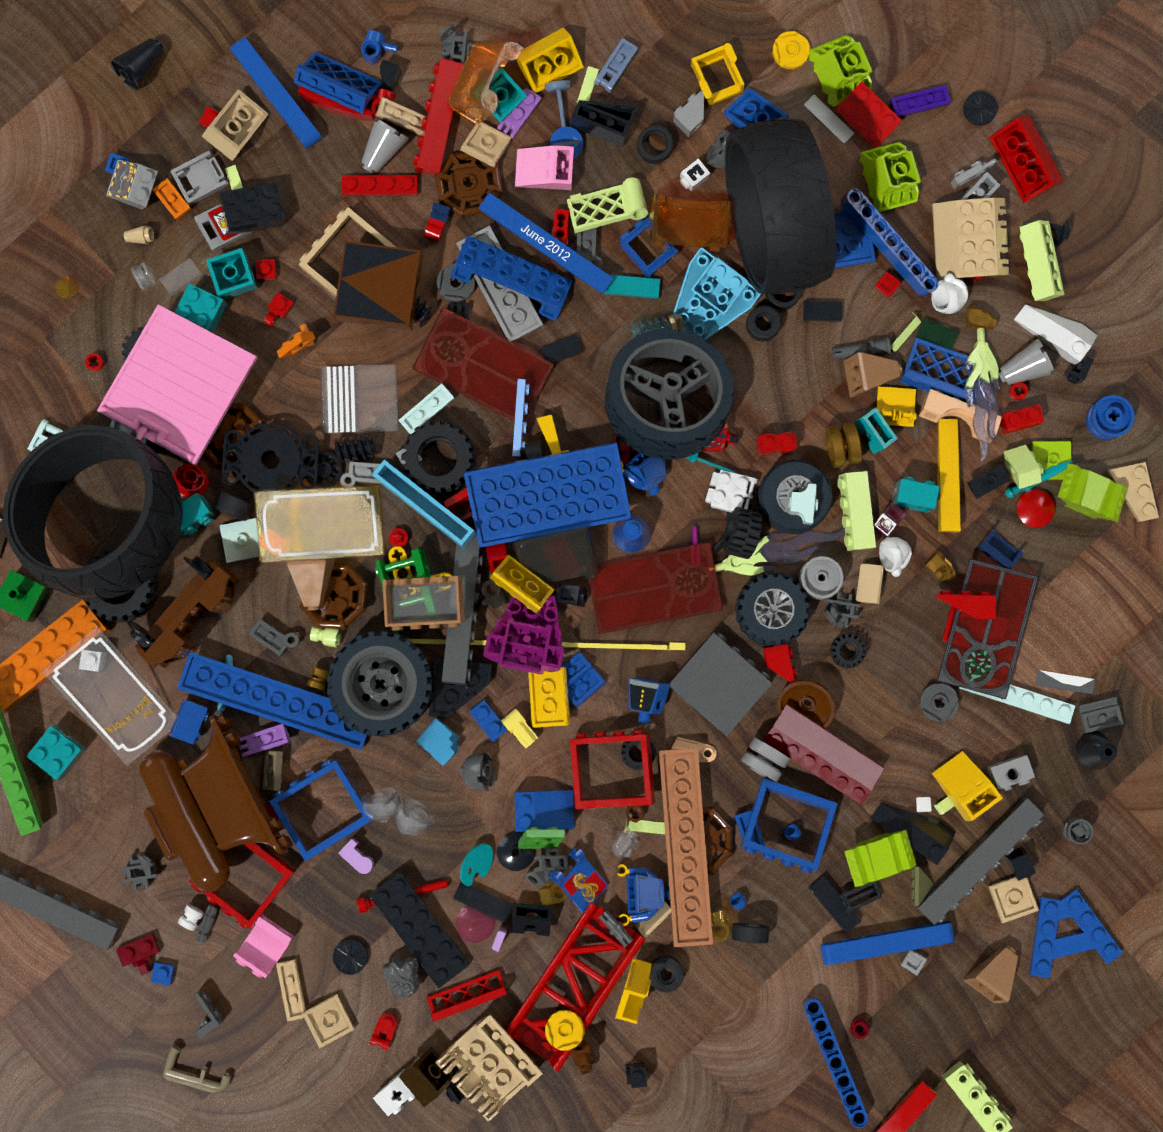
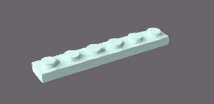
M961 677L960 682L966 684V683L964 682V680L962 679V677ZM991 679L986 685L978 688H997L1005 683ZM1013 685L1009 686L1006 699L958 687L959 689L1066 724H1070L1075 705Z

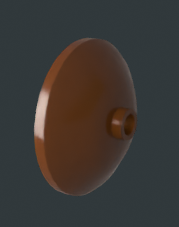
M812 680L791 682L783 688L778 697V714H780L786 704H789L824 728H827L833 720L835 714L834 699L831 693L818 682Z

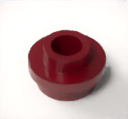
M856 1019L851 1023L850 1032L855 1038L863 1039L869 1034L870 1027L865 1020ZM858 1025L863 1026L861 1032L856 1031Z

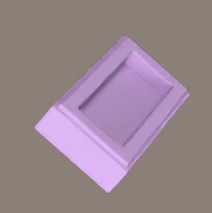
M499 927L492 945L493 950L499 952L507 928Z

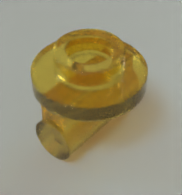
M69 277L57 281L55 289L62 298L66 299L78 294Z

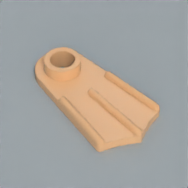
M680 737L676 738L671 747V750L698 748L699 762H711L716 757V750L713 746ZM706 750L711 751L710 757H705L704 752Z

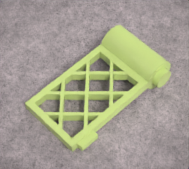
M634 177L627 178L622 185L581 195V193L570 196V199H567L575 233L629 218L640 220L648 215L640 180ZM620 192V196L616 201L609 198L611 194ZM600 198L602 201L596 206L591 203L593 199ZM606 202L613 204L609 211L602 208ZM577 203L584 204L580 211L574 209L572 205ZM587 207L594 209L591 216L584 214ZM617 207L625 212L619 215L613 214ZM598 212L606 215L601 220L595 219ZM580 217L587 219L585 224L577 226L576 222Z

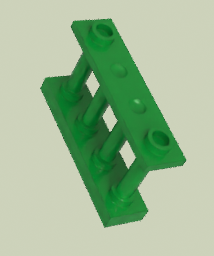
M424 548L411 550L412 555L410 558L386 564L385 560L375 561V572L380 577L382 587V580H390L389 571L410 565L416 567L417 574L407 579L431 577ZM428 584L421 585L422 592L420 595L396 601L394 596L395 619H401L398 609L421 602L426 603V613L410 618L429 617L430 619H437V617H442L434 586H428ZM403 629V630H392L393 632H395V633H397V634H399V635L405 633V632H404V629Z

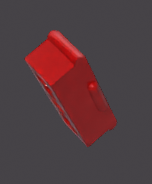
M555 209L554 227H552L551 235L568 246L570 229L568 228L569 210ZM560 217L565 219L562 221L563 227H559L560 221L558 219ZM558 233L564 234L562 238H559L556 235Z

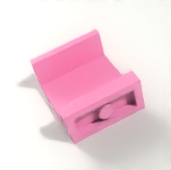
M261 915L233 957L236 958V962L239 965L251 968L252 973L257 977L262 978L263 976L266 978L294 938V935L266 916Z

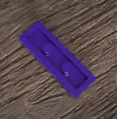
M946 85L894 97L890 100L892 110L898 117L948 106L951 103Z

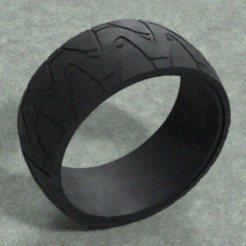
M780 118L760 121L730 133L725 145V177L728 202L740 256L754 289L761 294L791 293L813 287L830 279L836 263L835 216L824 162L809 126L801 119Z
M83 425L54 434L40 443L38 447H35L28 457L26 456L15 471L13 479L7 488L3 506V524L10 547L21 564L32 575L48 587L66 595L86 599H106L121 596L137 589L144 582L146 583L163 567L174 550L180 535L183 520V504L172 472L158 454L144 442L128 433L111 427ZM115 459L139 462L145 481L144 504L140 517L126 540L111 554L93 564L72 569L53 567L45 546V526L50 508L62 488L78 473L97 463Z

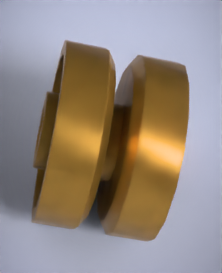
M853 422L843 423L841 431L836 425L826 427V447L832 467H843L846 460L850 465L861 463V445L855 424Z

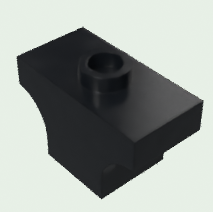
M1000 464L968 481L967 484L974 497L978 499L1011 481L1004 466Z

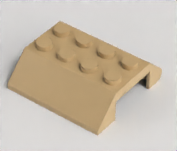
M1005 198L955 200L932 204L937 280H944L945 275L949 273L956 279L1009 275V267H1003L1004 264H1009L1008 259H1000V254L1008 252V247H1002V245H1008L1007 228H1001V226H1006L1007 224L1006 221H998V215L1006 214V209H1000V207L1006 206Z
M491 1014L476 1022L450 1045L435 1062L440 1069L447 1065L443 1070L445 1074L450 1073L455 1066L460 1069L452 1077L451 1081L456 1083L462 1077L456 1084V1087L466 1098L473 1094L469 1100L471 1103L476 1102L481 1095L486 1098L477 1110L480 1113L484 1111L482 1116L487 1121L499 1113L500 1107L525 1085L530 1086L543 1074Z

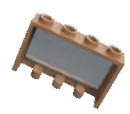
M463 576L382 580L385 627H391L392 630H403V626H410V629H422V625H429V628H441V624H448V627H460V623L465 622Z

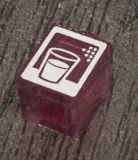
M891 502L873 525L889 537L907 514Z

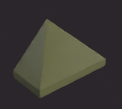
M918 866L912 868L911 904L914 906H919L934 886L933 882Z

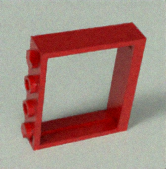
M633 730L632 734H625V731H615L613 735H606V732H598L590 737H587V733L575 734L576 737L570 739L575 809L642 806L655 803L650 733H644V730ZM641 741L645 795L583 799L579 745Z
M247 843L244 845L280 872L283 877L251 919L242 914L216 892H203L207 895L206 899L209 902L221 906L223 913L229 917H235L238 920L237 923L245 929H251L255 925L258 918L263 915L296 872L261 843ZM190 878L189 882L192 884L191 887L195 891L201 893V890L197 889V887L193 884Z

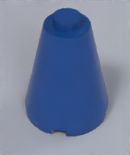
M631 515V519L617 521L612 532L615 545L620 550L628 553L643 550L647 546L651 535L647 522L636 515Z

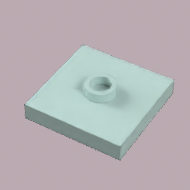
M258 518L219 525L226 563L265 556L264 549L258 546L260 543L258 539L261 535Z

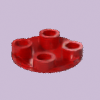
M1031 490L1024 493L1018 499L1017 514L1025 526L1033 528L1043 527L1054 517L1055 504L1046 492Z

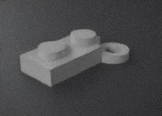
M993 159L988 163H981L979 160L970 166L971 169L966 172L964 169L957 172L951 182L953 188L956 189L987 172L998 161Z
M350 462L349 473L341 476L340 482L342 486L352 488L356 482L381 484L372 475L380 464ZM350 477L352 479L351 483L346 484L345 478Z

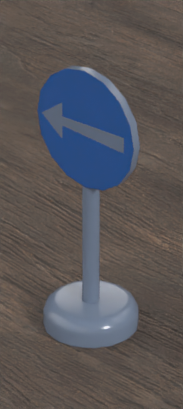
M569 80L547 83L544 85L545 91L557 93L562 125L561 128L552 134L550 146L574 147L573 159H575L583 149V139L576 129L566 127L561 92L570 89L571 82Z

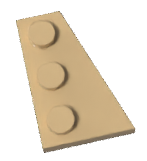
M1146 462L1107 470V473L1115 483L1122 484L1128 488L1125 496L1126 504L1138 522L1159 518Z

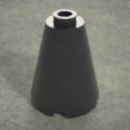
M150 38L113 58L111 66L118 77L122 75L126 79L123 82L127 86L138 90L142 87L162 56L163 46L157 39L153 40Z
M1093 731L1084 734L1077 742L1076 756L1078 761L1085 767L1092 770H1100L1107 767L1116 758L1117 748L1106 734Z

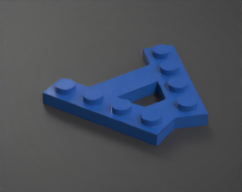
M1073 889L1060 900L1040 897L1029 970L1030 975L1050 978L1053 959L1095 949L1106 964H1109L1123 953L1077 889ZM1072 917L1082 931L1056 938L1058 920Z

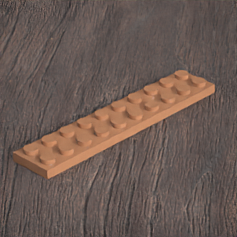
M698 748L659 751L674 947L713 944Z

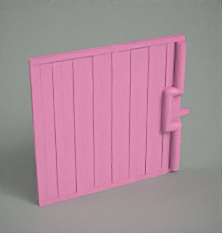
M157 305L97 412L138 434L137 439L142 441L145 437L190 463L197 465L258 357L172 311Z

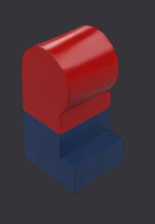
M434 202L424 238L440 242L449 220L451 209Z

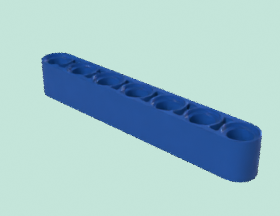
M243 36L231 45L229 49L304 147L308 149L322 139L319 132L249 41Z
M851 189L841 198L843 209L919 296L924 297L934 292L938 288L936 277L860 190ZM849 197H852L855 203L851 202ZM862 211L867 214V217L863 216ZM874 225L879 228V232L876 231ZM887 240L891 242L892 246L888 245ZM899 254L904 257V261L900 258ZM912 268L916 271L917 275L912 272ZM924 283L928 284L929 289L925 287Z
M945 921L935 925L927 924L820 944L823 965H832L955 942L952 922Z
M807 997L803 1001V1009L847 1116L853 1126L862 1128L868 1123V1115L823 1006L816 997ZM811 1002L817 1003V1008L814 1011L808 1010V1005ZM822 1020L825 1022V1026L822 1029L815 1028L818 1021ZM831 1039L832 1045L828 1048L823 1047L824 1040ZM834 1057L840 1058V1062L836 1066L830 1064ZM841 1076H847L848 1078L844 1084H839L838 1079ZM849 1094H854V1101L846 1102V1097ZM856 1113L863 1114L859 1121L853 1120Z

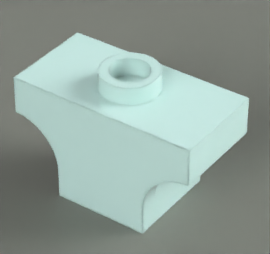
M808 484L803 492L790 493L788 513L799 515L802 518L803 524L806 525L813 523L814 511L818 509V499H815L816 484Z

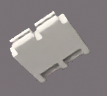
M720 470V473L713 472L710 486L715 487V489H708L705 502L710 503L711 508L732 513L736 507L742 508L744 499H746L744 509H748L750 500L753 499V488L757 484L758 479ZM749 483H751L750 488H749V492H748V494H747L746 492H747L748 485H749Z

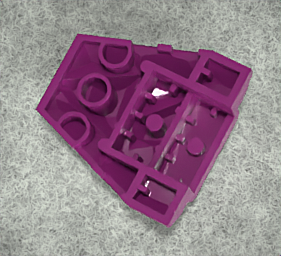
M549 596L537 613L528 609L518 599L512 597L504 614L498 619L495 628L487 637L484 656L491 661L498 662L499 666L534 674H543L544 671H560L564 648L561 642V630L559 629L555 596Z

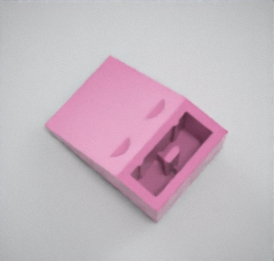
M545 146L517 149L515 187L572 190L574 147Z

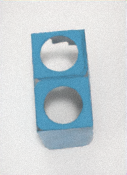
M435 718L416 741L442 766L459 749V745L456 743L459 736L439 718Z

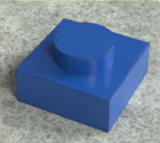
M110 153L105 168L106 173L113 174L117 160L130 162V159Z
M155 962L151 982L170 986L175 965Z

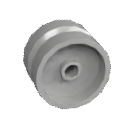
M824 556L815 557L802 566L799 571L798 582L803 586L802 589L804 592H807L809 598L816 600L827 599L836 594L841 588L843 572L839 564L833 559ZM819 575L824 577L822 582L818 580Z
M754 737L749 747L758 755L755 756L750 752H745L740 761L750 766L751 770L764 778L768 777L778 782L782 773L773 767V764L775 763L782 768H786L791 759Z

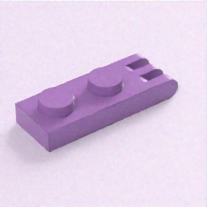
M527 87L523 91L527 97L497 127L501 131L506 126L503 132L506 135L512 130L510 134L512 140L542 100L540 96Z
M280 724L241 737V742L245 741L246 744L239 746V749L248 750L241 754L242 758L290 743L287 727L285 724Z

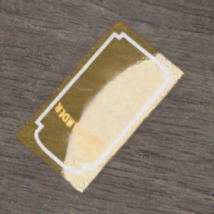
M378 486L254 492L260 563L384 555Z

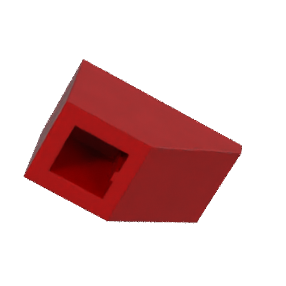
M787 644L763 648L766 668L787 682H794L797 673L795 666L791 665L790 659H793L791 647L788 648Z

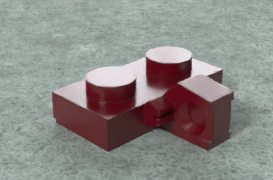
M154 934L116 948L122 967L133 964L134 968L138 966L141 976L151 972L148 964L151 961L150 956L161 952Z

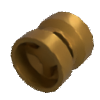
M312 667V676L308 679L307 685L325 690L329 671Z

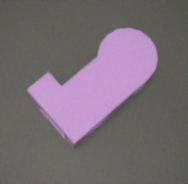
M352 838L338 854L359 873L366 874L373 869L374 860L370 856H365L356 848L359 842Z

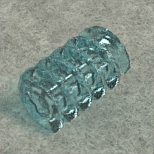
M665 316L661 317V322L657 317L654 318L653 324L650 319H647L646 325L643 321H639V327L633 322L631 325L632 335L635 338L648 331L671 329V324Z

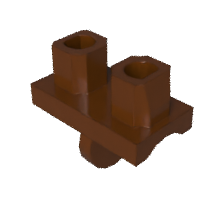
M583 1039L577 1047L570 1050L575 1066L579 1067L581 1075L593 1072L591 1062H595L588 1042Z

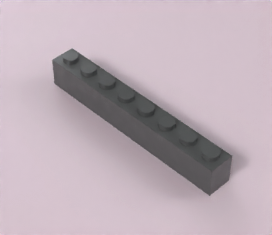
M477 534L465 549L456 544L453 576H463L465 622L460 623V627L447 628L442 675L443 683L466 685V681H470L471 669H468V662H472L473 650H470V643L474 642L475 631H472V624L476 623L477 612H474V605L478 604L479 593H476V586L480 585L481 582L478 566H482L483 555H480ZM452 585L449 616H457L455 585Z
M1023 797L930 890L921 904L915 907L932 924H940L947 917L945 914L950 909L954 910L960 904L959 900L964 895L968 896L974 890L973 886L977 882H982L987 877V872L991 868L995 869L1001 863L1000 859L1005 854L1009 855L1015 849L1014 845L1018 841H1023L1028 836L1027 832L1042 822L1041 818L1044 814L1028 798Z
M5 868L0 869L1 901L105 950L112 948L122 927L117 924L118 921L109 917L105 919L95 910L90 909L88 911L82 908L83 905L76 901L69 902L65 900V896L59 893L52 894L47 891L48 888L42 885L35 886L30 884V880L20 876L18 878L12 875V871Z

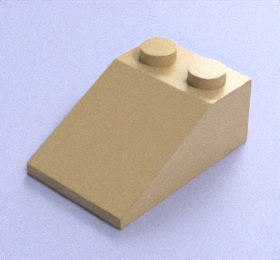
M238 89L209 125L202 137L233 161L268 116V113Z

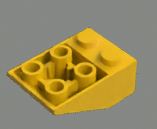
M963 751L932 773L965 821H973L1003 799L992 782Z

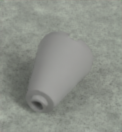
M376 117L361 161L364 164L363 168L370 173H373V171L378 172L409 138Z
M1039 339L1033 341L1000 367L999 377L1002 383L1006 382L1010 385L1055 373L1047 353L1041 348L1043 345Z

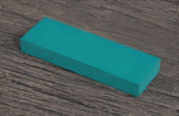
M610 275L614 280L604 293L606 295L658 299L660 279Z

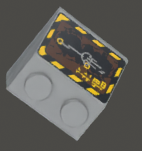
M117 160L106 196L143 210L147 206L158 171L140 164Z

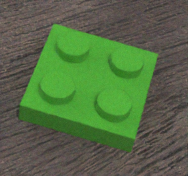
M538 827L528 828L518 841V849L557 848L565 838V830H558L557 827H550L547 830H539Z

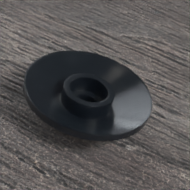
M509 833L498 843L497 858L501 865L508 870H523L532 863L535 857V849H518V841L523 833ZM515 848L519 850V855L517 856L512 854V850Z

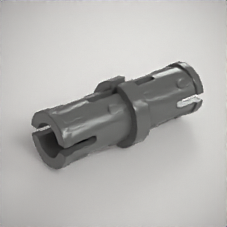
M608 909L599 917L610 930L609 933L611 935L614 934L624 948L633 940L622 927L623 924L618 922Z

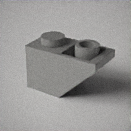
M702 90L698 94H692L687 100L688 103L684 107L681 105L674 112L673 122L688 137L703 124L704 94Z

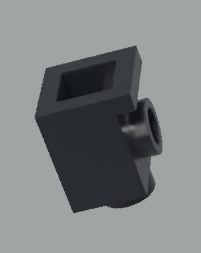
M645 1063L625 1064L627 1085L631 1084L632 1088L647 1087Z

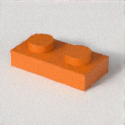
M168 178L153 189L154 193L176 221L192 210Z

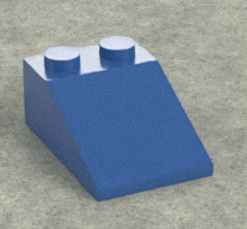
M751 88L746 90L723 111V115L737 129L764 120L789 119L788 114Z
M573 790L515 791V831L525 832L531 827H538L539 830H547L550 827H557L558 830L574 829Z

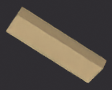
M384 97L381 98L376 117L422 136L423 129L420 126L423 117L426 118L425 115Z
M292 959L278 962L276 967L287 1022L304 1018L302 1012L306 1011L297 961Z

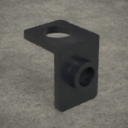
M1067 221L1063 226L1050 223V228L1055 230L1054 244L1060 245L1068 239L1070 221Z

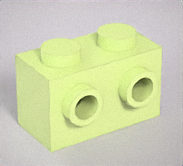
M1026 445L1004 451L1005 467L1019 489L1041 482V474H1043L1042 465L1036 462L1033 451H1029Z

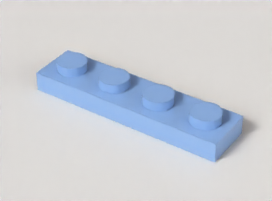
M518 379L512 456H521V453H525V441H522V433L526 434L527 422H523L524 414L527 415L528 403H525V395H529V384H526L524 379Z

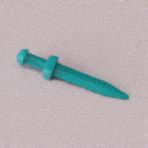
M698 453L685 457L691 463H695L698 460L720 470L736 473L726 467L698 457Z
M1073 461L1063 462L1044 470L1043 474H1041L1040 483L1060 474L1067 468L1068 463L1072 464ZM1040 483L1021 489L1017 485L1012 488L1008 487L1005 490V495L1008 498H1014V495L1019 492H1029L1032 487Z

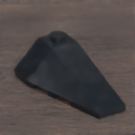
M880 803L870 819L890 833L906 830L911 848L936 865L939 864L948 851L956 833L939 820L884 803Z

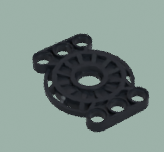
M275 423L255 426L243 436L237 430H229L224 437L222 479L224 483L230 486L238 484L241 480L248 489L265 496L287 493L295 488L298 483L304 489L312 490L318 482L319 439L313 434H307L301 440L291 429ZM266 427H278L279 429L278 431L267 430ZM262 428L261 432H258L253 436L251 435V433L255 430ZM283 429L289 431L294 436L290 438L287 434L283 433ZM232 433H236L239 436L236 444H231L228 440ZM308 438L316 440V445L313 448L306 447L305 441ZM266 451H275L280 456V462L274 469L265 468L262 464L261 458ZM234 452L237 454L238 459L235 463L228 462L227 456L229 453ZM307 457L314 458L315 464L312 467L305 466L304 460ZM233 471L236 473L237 478L234 482L227 481L226 475L228 472ZM306 476H312L314 479L313 484L309 487L303 484V479ZM251 481L254 485L258 486L259 489L256 490L247 483ZM288 484L291 485V486L288 487L287 489H285V490H283V491H280V488H283V487L287 486ZM264 489H268V490H274V489H275V493H266V492H263V490H264Z

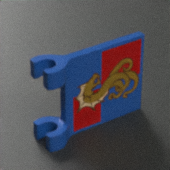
M573 848L568 854L577 863L565 876L561 871L556 872L553 870L549 878L560 886L583 913L589 903L592 902L594 904L609 885L589 863L584 852L580 848L577 850Z

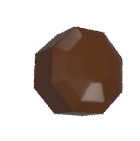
M627 806L625 815L629 821L636 823L643 819L644 810L642 806Z

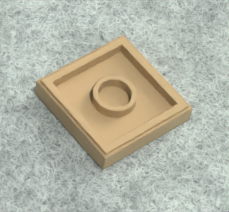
M478 120L461 146V151L495 167L510 144L512 137Z
M1014 876L988 886L1001 923L1039 911L1027 878L1018 881Z
M337 994L302 1012L319 1048L354 1030Z

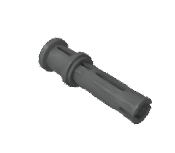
M889 337L877 341L871 339L863 344L832 348L833 360L851 357L859 352L874 356L875 354L885 352L891 354Z

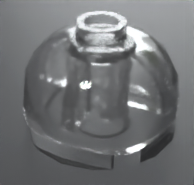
M395 788L375 789L376 793L369 795V792L361 796L360 803L364 814L374 821H379L380 823L387 822L399 809L400 799L398 791L396 790L395 792Z
M408 798L407 800L403 799L398 805L394 818L398 830L402 834L419 836L424 834L433 825V815L431 813L428 815L424 811L426 807L413 798Z

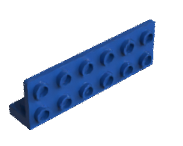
M471 236L466 237L450 275L468 284L472 273L537 300L542 303L538 314L553 321H556L572 283V280Z

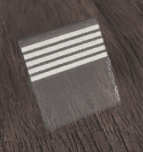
M357 364L352 366L321 367L323 434H362L366 432L398 431L396 365L364 366Z

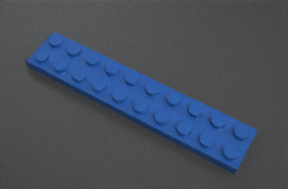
M192 652L189 653L177 689L360 750L363 749L367 735L346 725L332 708L330 698Z

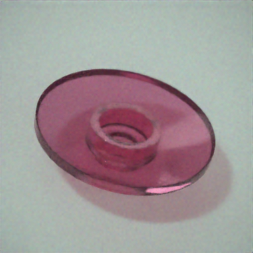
M466 906L459 912L456 919L458 933L463 939L472 943L486 940L492 934L495 926V919ZM476 920L478 921L479 926L473 927L471 925V922Z

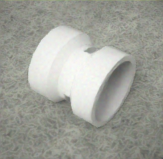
M187 904L184 909V915L180 916L177 922L184 928L195 931L197 921L203 917L204 912L193 905Z

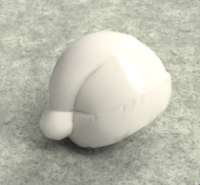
M946 274L944 280L938 281V288L932 292L931 300L933 307L936 311L944 314H953L959 311L968 299L966 284L962 280L956 279L952 274Z
M899 537L883 539L879 547L881 564L894 577L900 576L901 570L907 566L912 555L910 545Z

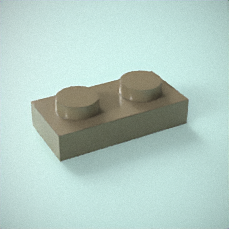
M265 751L263 789L280 791L283 752Z

